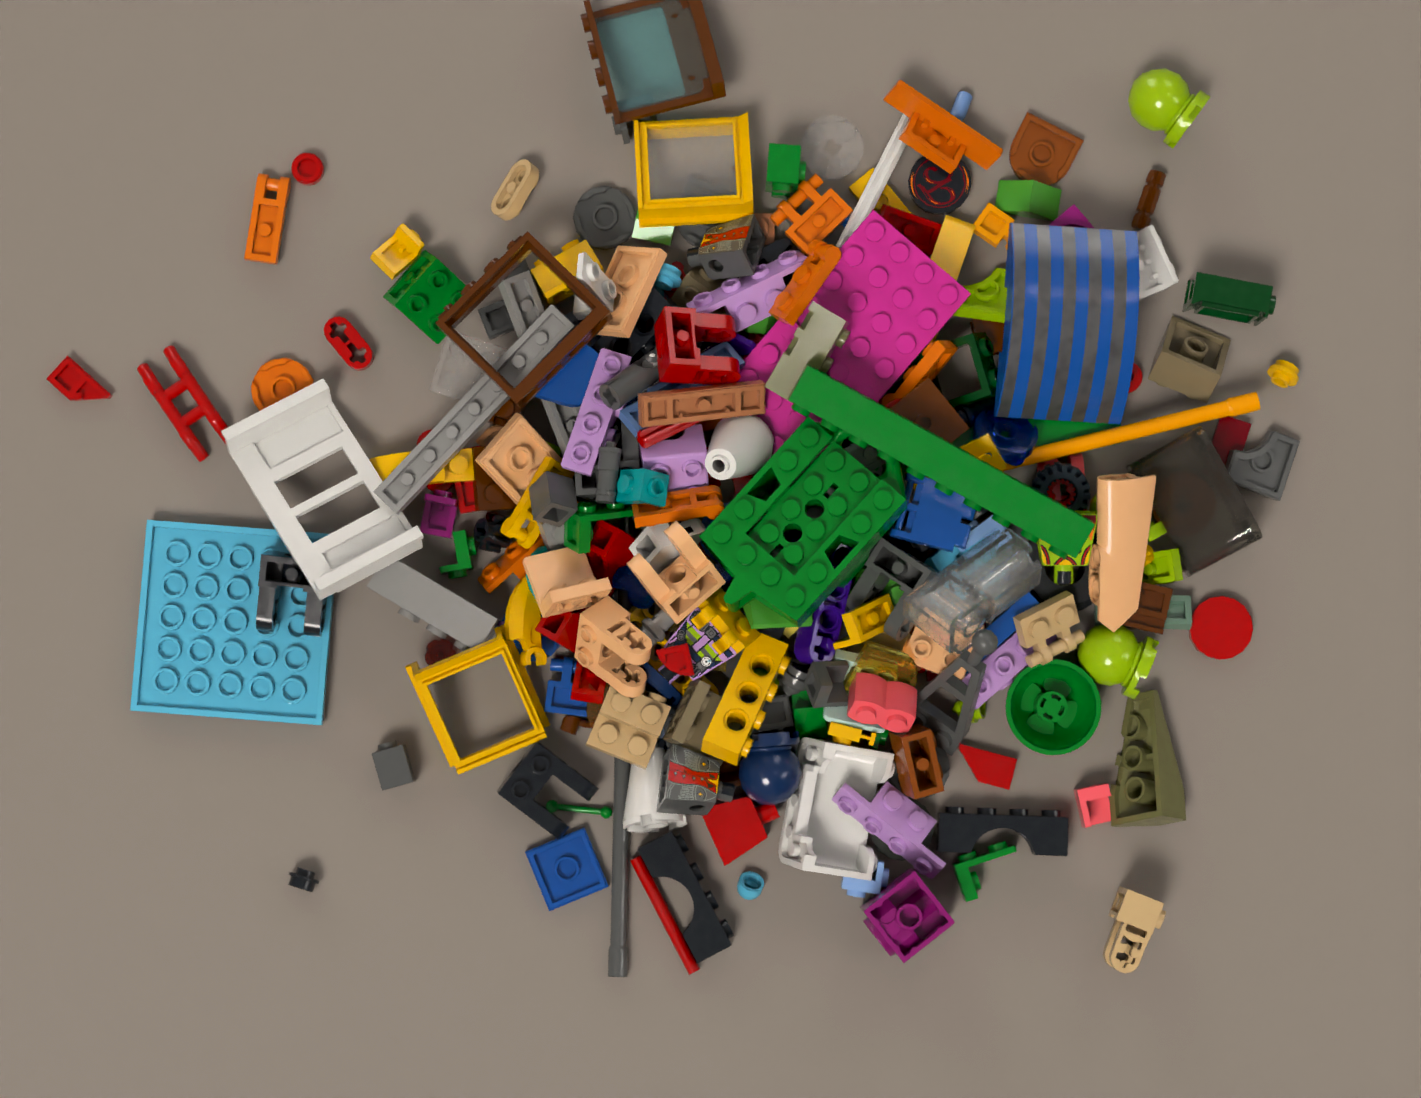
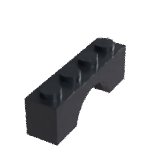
M945 806V812L937 813L936 851L971 853L975 843L982 835L994 829L1007 828L1019 833L1026 840L1034 855L1067 856L1069 817L1060 816L1061 810H1041V816L1028 815L1029 809H1009V815L996 814V808L977 807V814L964 813V807Z
M671 830L639 847L638 851L652 878H672L683 884L689 891L694 904V914L689 926L683 932V937L697 963L730 947L732 943L729 938L733 937L734 933L726 918L720 921L714 911L719 905L711 890L706 893L704 892L699 882L704 877L697 863L693 862L690 864L684 853L689 851V848L681 833L675 836Z

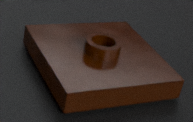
M929 377L889 408L950 443L969 429Z

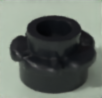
M297 867L296 873L289 872L288 874L291 876L288 885L313 892L315 884H319V881L314 879L315 873Z

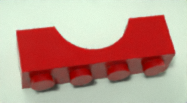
M598 520L593 527L590 553H586L596 580L608 577L612 587L608 596L611 597L628 568L626 563L634 557L629 546L636 539L621 529L603 520ZM589 607L546 618L542 617L535 631L575 653L580 613Z

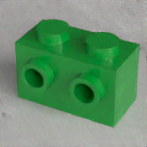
M769 143L765 192L772 193L771 197L788 199L790 194H794L797 191L798 185L805 181L806 161H800L801 145Z

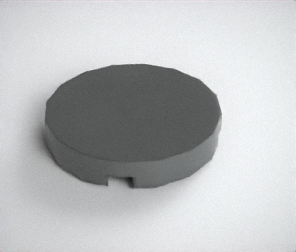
M609 186L592 188L583 194L575 206L573 215L575 229L583 241L587 240L591 247L602 250L617 248L618 245L628 241L633 233L636 219L634 204L627 194Z

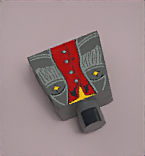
M755 214L707 229L701 246L687 250L689 265L691 267L702 265L708 278L712 280L754 275L766 241Z
M671 744L662 759L656 812L707 815L715 805L716 800L729 803L732 801L735 784L719 780L720 764L718 761L676 744Z

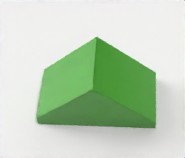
M999 180L995 207L1009 215L1054 221L1058 217L1062 190L1035 180Z

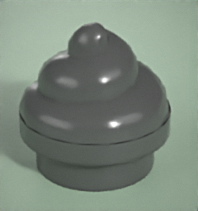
M795 662L789 663L785 674L781 676L786 696L806 691L804 681L809 669Z

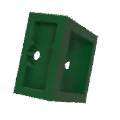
M986 332L971 333L951 340L958 349L969 345L982 388L981 390L948 400L951 406L955 409V407L960 405L967 406L996 396L998 368L995 366L992 356L994 354V347L990 338L986 336ZM922 352L911 363L909 368H911L914 365H917L921 361V359L924 357L922 355ZM936 376L932 382L942 393L938 377Z

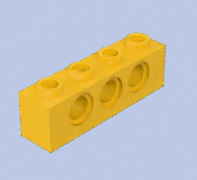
M760 633L761 635L744 648L702 740V752L737 766L741 756L747 758L754 742L753 739H750L751 733L754 728L760 730L766 716V712L762 711L765 702L772 703L779 686L775 684V680L778 674H785L791 657L786 656L789 644L763 633ZM763 668L768 674L760 676L755 674L753 669ZM751 695L756 701L746 703L740 697ZM737 722L743 726V729L735 731L730 729L728 724Z

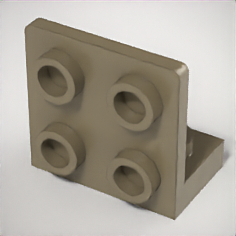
M701 680L690 681L663 740L714 759L721 766L723 760L702 752L701 747L704 735L722 697L709 690L711 685ZM731 722L728 724V727L738 731L741 724Z

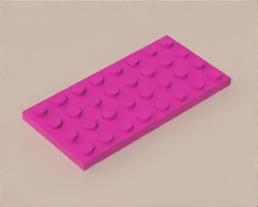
M872 210L842 245L839 262L794 326L778 320L744 359L745 366L740 369L741 378L737 382L762 380L766 385L783 352L787 350L793 340L798 326H801L810 310L808 308L810 304L814 301L849 323L847 330L851 332L843 347L839 348L836 346L830 358L834 359V362L827 375L879 402L968 299L971 293L876 211ZM765 387V414L755 416L759 417L769 426L774 437L773 456L807 417L791 408L793 403ZM813 413L809 414L812 420L821 422L822 418ZM826 445L824 449L818 454L819 456L828 447V445Z

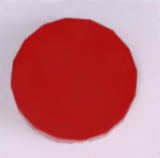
M1219 596L1208 598L1197 605L1192 613V627L1188 631L1190 640L1197 651L1207 657L1221 660L1233 658L1244 651L1251 641L1253 625L1251 616L1244 605L1233 598Z

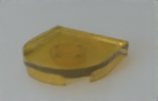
M866 640L843 685L845 690L849 691L856 673L863 672L875 674L886 681L903 682L915 688L917 683V666L908 654Z

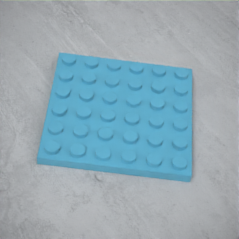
M147 520L130 711L323 725L334 594L327 597L325 623L321 637L304 635L307 592H303V588L280 586L277 621L274 631L257 630L256 615L261 554L267 550L290 553L275 529ZM306 532L312 543L329 535L327 533Z

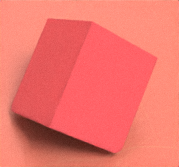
M1108 783L1074 789L1083 828L1111 821L1108 797L1111 796Z

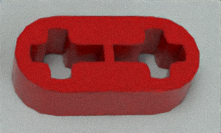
M340 316L333 317L327 321L324 327V335L343 360L352 369L357 371L369 368L373 363L374 353L347 319ZM335 324L340 327L346 325L347 328H345L344 333L349 338L346 343L338 336L331 337L334 333L332 327ZM352 344L359 351L366 349L367 352L364 354L366 360L362 364L358 360L354 363L351 361L354 354L349 347Z

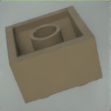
M1172 315L1154 357L1148 379L1162 387H1168L1185 394L1191 399H1197L1207 404L1221 377L1231 340Z

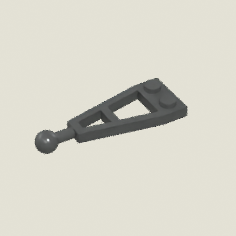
M981 629L973 635L971 640L973 649L971 653L967 650L963 651L917 692L916 719L913 725L919 723L930 728L936 738L937 747L943 749L951 756L958 749L970 729L987 667L981 660L985 655L992 654L998 645L997 636L988 629ZM961 667L971 673L968 685L953 675ZM940 686L963 702L958 723L927 700Z

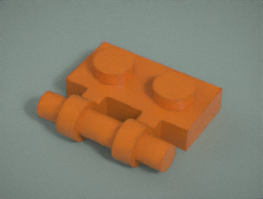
M816 173L807 181H802L798 185V190L787 201L782 200L776 206L777 210L769 217L776 226H779L785 219L792 223L785 231V235L806 256L809 255L808 247L812 241H824L853 212V209L832 188L822 196L816 191L824 183ZM808 199L813 205L801 216L796 209Z

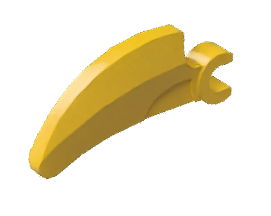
M526 575L515 586L509 598L505 613V637L507 641L517 640L520 642L523 649L520 654L521 666L531 665L532 654L536 657V666L546 665L547 655L542 649L541 634L535 631L541 619V612L535 597L529 590Z

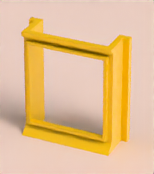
M504 624L494 628L496 638L420 669L417 661L405 666L450 768L455 766L458 775L547 738L545 727L550 726V722L525 666H521L520 654L514 640H506ZM502 654L534 728L461 758L428 685Z

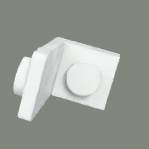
M586 252L579 253L576 273L577 280L610 312H613L614 298L617 295L614 282L604 274L599 265ZM575 295L573 314L578 320H583L591 310Z

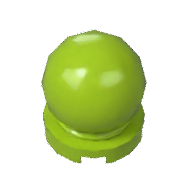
M1163 68L1142 73L1132 84L1128 103L1131 116L1138 124L1150 131H1164V134L1167 136L1162 142L1173 149L1206 105L1210 96L1202 90L1196 96L1195 94H1190L1188 83L1178 73Z
M1103 624L1096 625L1086 631L1084 634L1085 640L1079 643L1077 653L1081 668L1088 673L1095 683L1106 686L1121 684V694L1135 699L1140 692L1136 686L1140 677L1147 678L1158 651L1154 648L1158 646L1159 641L1146 636L1142 642H1138L1134 633L1123 625L1115 632H1112Z

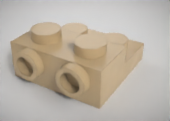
M609 686L586 746L646 769L671 706L665 704L667 701L665 697L656 693L649 692L647 697L640 695L635 698H629L621 695L612 686Z

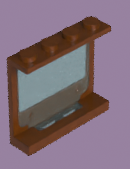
M590 0L583 1L586 13L580 14L584 32H591L593 40L587 41L591 59H598L600 67L595 68L599 87H606L607 95H603L602 100L606 115L613 114L615 125L726 97L724 79L702 0H638L595 12L592 11Z

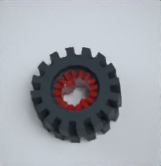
M1054 462V465L1050 466L1048 464L1044 466L1045 469L1039 470L1036 473L1037 477L1035 480H1032V488L1056 500V495L1052 491L1053 487L1060 483L1065 484V490L1069 495L1064 500L1056 501L1072 510L1087 509V502L1091 497L1089 492L1090 485L1077 467L1066 462L1065 464Z

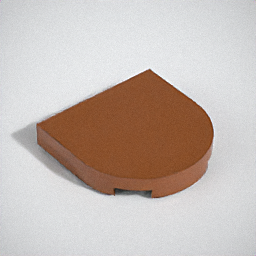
M1027 112L1010 146L1009 161L1011 168L1020 180H1035L1049 186L1054 185L1067 174L1084 140Z

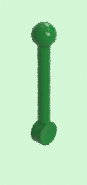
M549 800L546 803V808L551 812L562 810L597 814L605 819L612 816V809L609 806L592 808L558 804L556 800Z

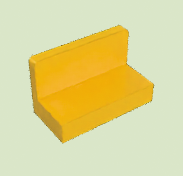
M889 593L878 596L841 615L848 636L832 643L834 650L862 643L884 632V624L894 609Z

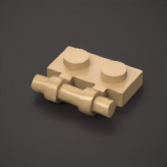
M1064 591L1013 617L1020 646L1026 649L1033 647L1034 652L1025 657L1026 663L1030 668L1038 664L1045 665L1053 661V657L1062 652H1071L1077 648V644L1085 640L1082 630L1078 629L1072 633L1070 632L1069 627L1079 623L1080 620L1073 594L1068 591ZM1056 634L1057 641L1047 645L1046 639Z

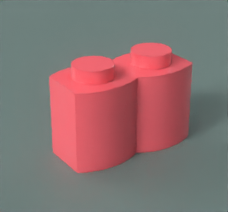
M856 673L849 687L847 716L862 724H878L891 732L908 733L916 719L918 690L903 682L886 681L875 674Z

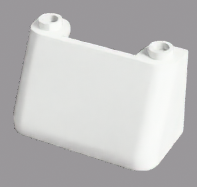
M803 737L800 740V744H798L796 752L802 770L801 779L796 792L787 800L779 842V859L783 864L804 871L871 881L872 874L877 868L878 860L873 849L866 846L869 832L851 815L842 812L838 805L832 801V798L846 783L867 801L871 802L876 795L877 784L885 783L894 774V754Z

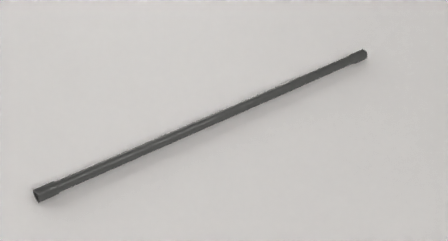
M630 340L623 346V353L625 355L632 349ZM638 396L630 400L626 407L637 402ZM632 517L620 518V529L635 539L634 519ZM629 567L618 583V604L627 611L634 605V574ZM615 757L611 934L608 952V976L627 977L628 948L626 945L629 832L627 828L623 829V816L630 775V763Z

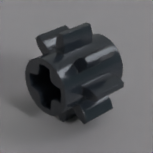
M487 513L486 519L481 518L477 521L474 527V538L476 541L481 542L479 549L500 553L501 548H507L511 544L513 538H508L500 531L502 523L508 517Z

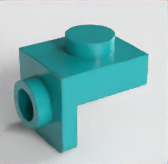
M645 468L620 470L616 502L623 504L646 503L664 507L666 505L669 475Z

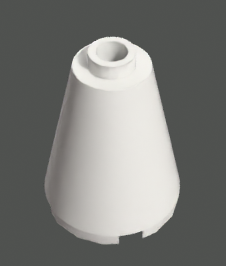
M755 415L723 418L716 425L711 437L705 459L707 472L718 480L757 473L772 457L774 437L769 426Z
M658 743L655 745L646 769L631 764L623 816V829L627 828L628 832L653 833L659 832V828L666 827L668 824L669 830L678 829L687 824L686 814L656 812L662 759L666 753L664 748L658 747Z

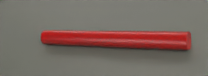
M641 855L630 860L690 975L698 971L700 967Z

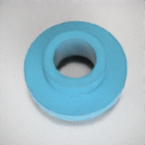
M663 263L654 285L666 291L680 287L682 282L680 278L681 271L673 265Z

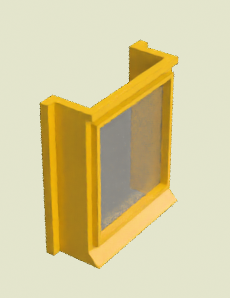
M748 112L735 117L647 122L633 120L640 228L726 223L754 214Z

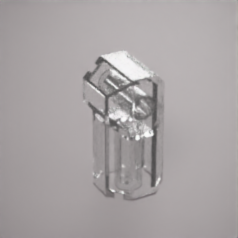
M1005 529L1001 533L1000 530L994 531L903 598L902 615L949 653L955 651L957 654H961L972 647L971 640L973 635L981 630L985 622L990 625L996 616L1040 584L1042 566L1038 559L1034 562L1029 556L1033 552L1030 544L1013 530Z

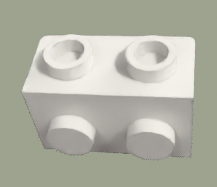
M1153 225L1137 232L1140 274L1139 301L1160 293L1179 281L1175 268L1170 262L1162 245V240Z

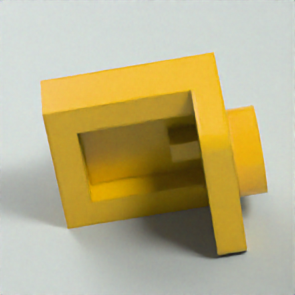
M402 223L397 227L394 235L372 253L370 259L393 280L417 259L424 247V243L417 232L409 229Z

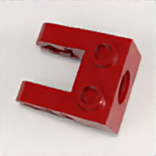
M664 306L654 324L659 382L717 385L736 383L740 380L741 374L738 359L724 356L700 355V348L696 346V342L722 343L734 339L736 329L735 320L732 316L697 313L696 308Z

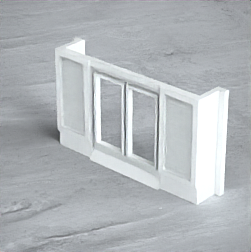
M324 379L221 431L230 456L319 600L335 592L338 593L423 548L422 539L424 536L416 525L412 528L403 512L397 515L373 492L383 481L334 406L330 389ZM343 449L358 474L290 508L276 484ZM364 483L379 508L312 543L297 518Z

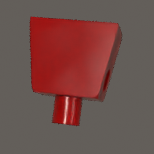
M745 796L733 799L730 803L722 802L715 804L710 812L702 817L725 866L768 838L763 825L780 816L775 805L761 804L754 807L751 798Z

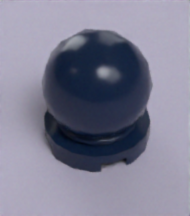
M799 731L751 734L750 739L754 740L747 758L743 757L739 766L738 776L742 789L749 798L759 804L773 806L783 803L794 795L800 784L802 773L798 757L790 750L793 748L791 744H800Z

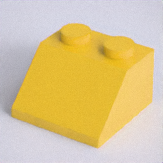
M578 239L573 240L561 248L562 253L555 256L575 278L578 254L586 252L604 272L600 261L587 240L579 242ZM539 259L534 262L535 268L530 271L549 306L551 304L556 305L574 295Z

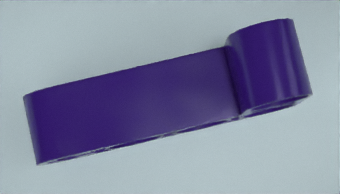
M802 534L795 535L790 542H797ZM841 544L836 549L838 552L837 562L834 558L836 550L828 558L834 569L851 552L852 547ZM852 580L844 588L837 587L814 611L811 626L798 628L794 653L800 662L811 664L812 662L831 661L833 659L835 650L832 643L838 641L843 620L841 615L845 611ZM821 613H823L824 621L822 625L820 623Z

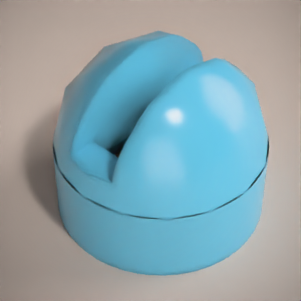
M744 872L737 883V892L745 900L756 899L763 890L764 880L755 872Z

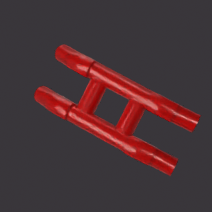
M170 345L164 349L163 353L180 380L164 390L147 363L139 365L137 371L186 446L191 450L196 459L201 462L209 454L189 426L205 416L225 444L226 441L221 431L228 428V426L181 358L175 346ZM188 390L198 406L182 416L172 400Z

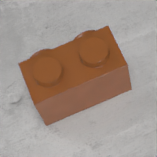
M917 723L912 725L908 733L889 731L901 792L914 800L943 792V771L938 762L936 754L937 743L932 730Z

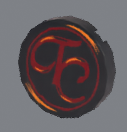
M924 156L918 159L912 167L908 180L909 194L915 205L926 213L938 215L950 214L960 208L968 198L972 184L970 171L962 160H960L957 168L949 174Z

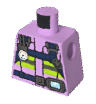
M699 607L690 613L664 645V648L688 643L695 674L689 677L693 681L737 655L732 647L728 648L721 655L712 647V644L720 639L722 635L711 622L707 623L700 630L692 623L691 619L701 612ZM664 665L658 669L670 684L680 676L667 669Z

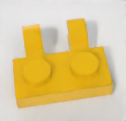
M720 587L698 606L701 612L693 617L691 621L698 630L711 622L720 632L722 637L712 644V647L719 655L730 647L738 654L761 634L756 629H751L748 619L740 609L736 612L728 610L724 602L725 592Z

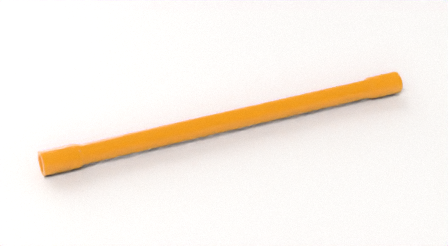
M1255 391L1231 397L1225 401L1001 455L1007 466L1002 471L1227 416L1234 417L1260 410L1259 397Z

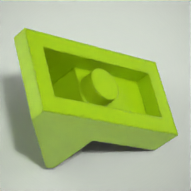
M1179 548L1152 552L1154 560L1144 567L1142 582L1161 585L1183 580Z

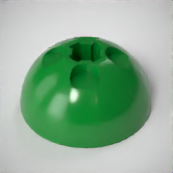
M1053 659V661L1045 665L1038 664L1032 668L1028 666L1016 676L1006 697V717L1013 734L1023 745L1041 754L1062 755L1078 749L1094 734L1101 716L1100 694L1093 679L1082 668L1068 661Z

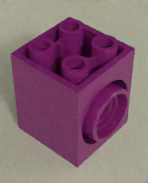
M911 868L893 880L886 888H883L880 894L874 895L860 906L867 916L863 920L867 928L889 956H893L896 953L903 963L955 923L922 879Z

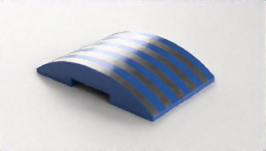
M1009 223L1004 285L1007 288L1003 347L1002 352H999L995 417L1121 424L1131 382L1138 327L1140 274L1136 231Z

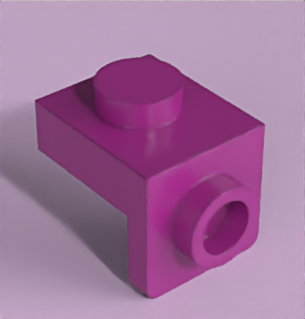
M434 489L433 495L425 493L424 500L426 502L420 531L423 534L452 539L459 505L457 499H452L453 493Z

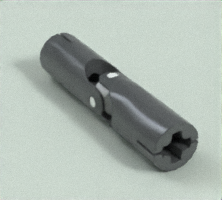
M696 342V346L700 350L707 345V342ZM656 347L600 386L599 394L607 407L613 410L621 408L635 398L638 393H642L659 380Z

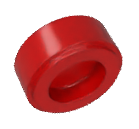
M302 153L293 160L291 171L294 178L300 184L311 186L317 184L322 179L324 165L315 154Z

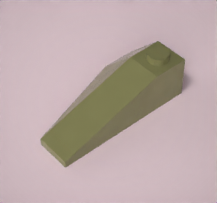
M1158 691L1141 692L1135 699L1128 697L1121 731L1124 737L1122 753L1117 755L1115 765L1119 766L1116 784H1111V796H1109L1111 826H1161L1185 821L1184 787Z

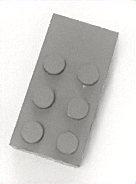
M399 560L374 573L366 586L400 606L401 608L398 613L416 623L420 619L429 623L426 629L443 639H446L448 635L456 639L454 646L462 651L491 640L495 634L494 628L501 622V620Z

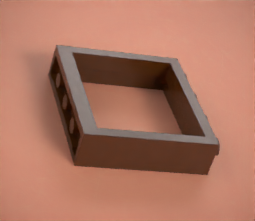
M528 231L523 236L520 235L515 241L512 240L507 246L508 251L500 259L494 258L484 269L485 274L477 282L473 280L468 283L461 291L462 297L454 305L451 303L443 308L445 311L438 316L439 320L435 322L439 329L520 409L613 319L611 312ZM532 252L591 312L514 388L455 328Z

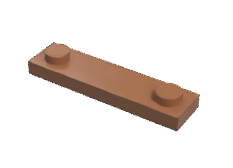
M754 380L638 393L639 425L643 428L765 414V382Z

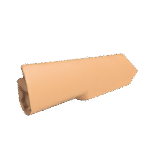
M1131 473L1097 477V544H1092L1090 554L1088 590L1091 601L1098 606L1097 620L1112 632L1121 627L1138 610L1156 485V476L1154 474L1138 477Z

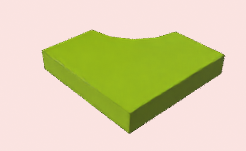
M995 268L992 274L983 281L971 285H962L971 295L953 316L1004 323L1007 288L1004 287L1006 269Z

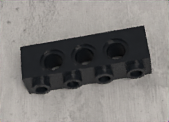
M653 285L630 338L602 335L591 348L598 354L602 348L624 354L623 346L630 340L632 349L627 355L632 357V364L656 347L654 326L651 331L646 333V321L653 318L655 324L664 306H679L663 289Z

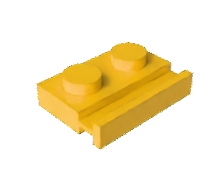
M828 722L827 734L832 735L831 739L833 742L851 746L852 741L859 742L860 738L867 739L868 745H874L876 732H867L859 728Z

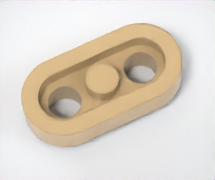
M526 159L516 162L492 200L491 210L502 220L508 221L518 216L532 189L537 185L539 169Z

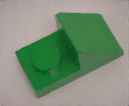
M807 691L791 695L795 731H799V740L803 737L827 738V721L823 718V707L813 708Z

